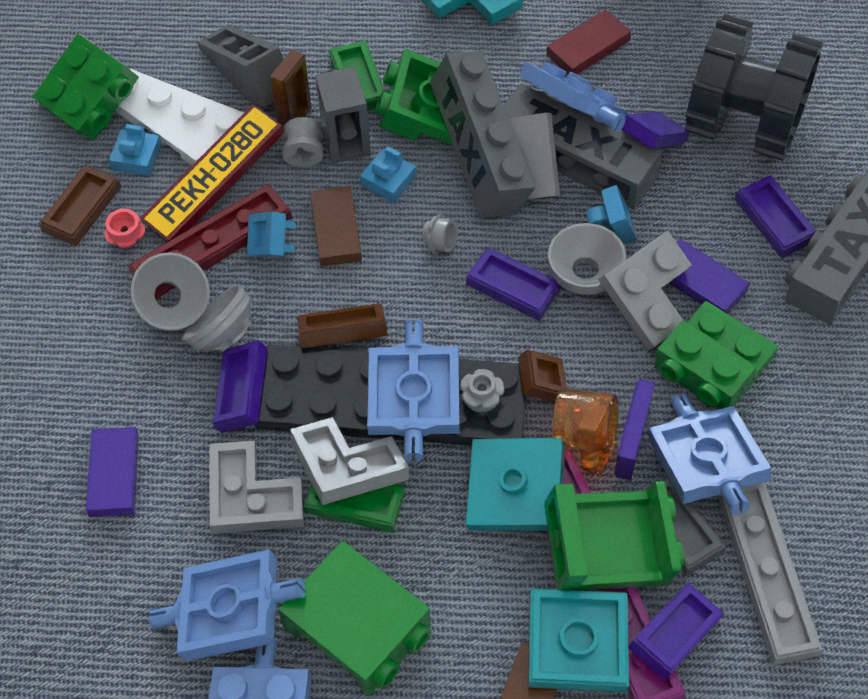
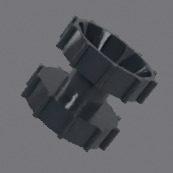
M724 13L722 19H717L716 26L705 46L704 54L692 85L693 88L685 114V131L714 140L716 134L721 132L729 109L732 108L761 117L755 135L753 152L783 161L799 126L820 62L824 42L793 33L792 39L787 41L778 66L747 57L752 41L754 21Z

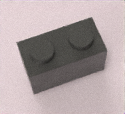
M356 68L333 70L315 75L321 125L332 164L371 156L367 104Z

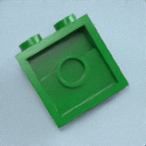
M77 33L32 97L74 129L94 141L98 134L107 127L110 117L121 102L130 95L133 85L139 79V76Z
M404 49L397 63L390 61L383 77V83L389 85L388 92L382 91L374 112L381 116L380 128L416 141L419 135L423 133L453 145L430 84L440 62L408 49Z
M705 301L688 322L682 320L657 349L654 367L668 381L679 383L695 393L703 404L723 409L734 406L776 356L779 346L713 304Z

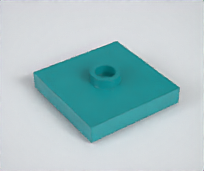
M563 438L473 439L466 514L467 528L469 530L548 531L544 501L554 485L563 484L565 454Z
M531 588L529 603L528 687L627 692L629 688L627 593Z

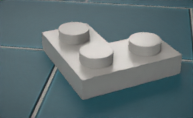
M668 230L598 279L647 350L654 348L665 340L683 320L661 288L691 267L692 264Z
M333 417L290 429L291 443L322 505L409 480V466L392 436L349 448Z
M255 440L209 444V512L212 534L304 527L303 483L301 477L257 481V448Z

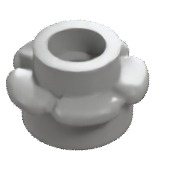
M438 214L431 221L428 220L423 227V243L428 245V249L434 255H438L440 251L451 252L457 240V224L455 220L447 219L444 214Z
M478 369L473 375L467 374L460 383V390L463 391L462 400L470 409L476 412L490 411L497 406L500 396L504 394L503 381L498 377H494V373L486 369ZM484 386L486 390L479 391L478 387Z

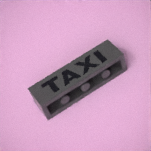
M482 51L446 53L430 84L480 218L517 214L536 187Z
M520 84L504 104L508 118L551 113L558 172L601 193V190L617 185L627 206L634 210L659 176L662 157L661 150L657 148L650 149L630 135L612 130L602 122L594 121L592 117L580 110L548 97L542 91Z
M868 170L864 176L855 175L846 191L845 196L848 198L845 203L837 202L833 206L825 223L828 227L824 232L817 230L814 233L805 251L808 254L803 262L798 259L795 260L785 278V282L790 284L785 301L829 325L833 323L868 271Z

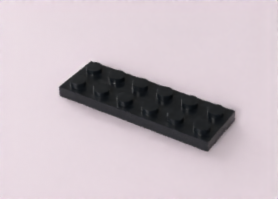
M267 345L258 424H255L256 429L290 432L292 428L333 417L343 436L377 439L392 436L394 440L404 441V436L368 435L369 352ZM459 359L460 434H429L423 436V442L472 446L473 439L522 438L526 395H523L519 363ZM478 369L492 371L494 377L500 378L504 384V394L500 396L499 403L495 408L487 412H476L470 409L462 400L461 380L467 374L473 375ZM484 386L478 387V390L485 391L486 388Z

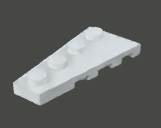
M132 69L130 70L139 76V79L133 85L130 95L116 109L118 114L132 124L142 126L152 134L159 135L163 146L167 144L180 153L181 159L191 166L244 114V112Z

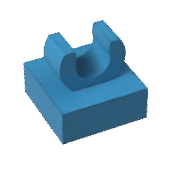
M126 124L125 130H120L109 158L111 170L150 176L162 146L159 135L145 133L142 126Z
M387 146L379 152L361 173L360 185L395 203L417 176L416 166L404 160L402 153Z
M615 185L601 190L605 206H596L586 211L589 223L606 227L615 232L623 244L637 240L628 206L618 186Z
M265 212L249 214L247 256H284V253L293 252L295 245L284 243L285 229H296V223L286 220L285 213Z

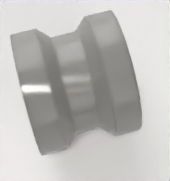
M297 117L285 123L283 127L285 131L283 134V139L285 140L282 149L283 159L288 164L299 168L315 166L321 162L323 158V147L320 144L323 139V127L321 124L307 117Z

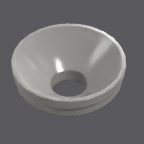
M590 223L575 224L561 230L552 239L548 250L549 270L556 282L566 290L585 295L606 291L598 279L626 259L625 247L621 239L608 228ZM579 264H590L597 269L598 273L593 278L582 279L574 274L573 269Z
M168 252L148 258L136 270L131 281L130 297L135 312L142 321L158 330L177 331L191 326L202 316L209 302L210 288L204 271L195 261L182 254ZM171 284L177 288L180 297L176 306L165 308L156 302L154 294L159 285Z
M241 285L232 286L206 307L202 316L186 329L182 339L194 350H218L219 352H224L246 333L247 328L252 323L249 320L251 310L250 296Z

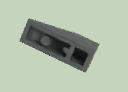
M229 24L197 42L199 49L247 100L262 108L275 106L270 75L284 60L278 46Z

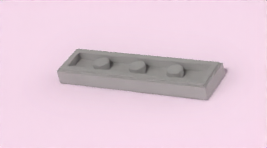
M765 482L741 488L746 499L750 502V508L743 514L739 510V515H733L724 497L718 495L773 666L820 656L822 647Z

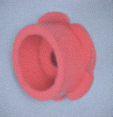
M130 209L115 210L106 219L105 225L107 230L104 231V236L112 245L117 244L120 248L131 247L135 245L138 239L143 238L145 234V225L141 223L140 217Z

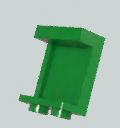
M654 481L650 488L645 491L575 494L573 484L554 485L544 501L557 590L588 591L668 586L684 565L683 545L681 541L676 540L673 526L676 515L675 503L673 498L667 495L664 481Z
M343 540L304 581L306 591H304L305 597L285 601L278 608L282 626L296 639L301 634L355 677L360 683L361 690L368 696L378 686L381 689L387 687L399 672L400 665L398 663L410 650L413 653L419 651L427 642L432 632L430 629V608Z

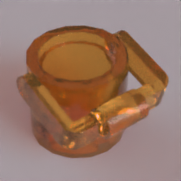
M564 388L558 393L553 416V438H563L565 447L579 449L582 469L584 471L600 475L616 448L619 421V400L617 394Z

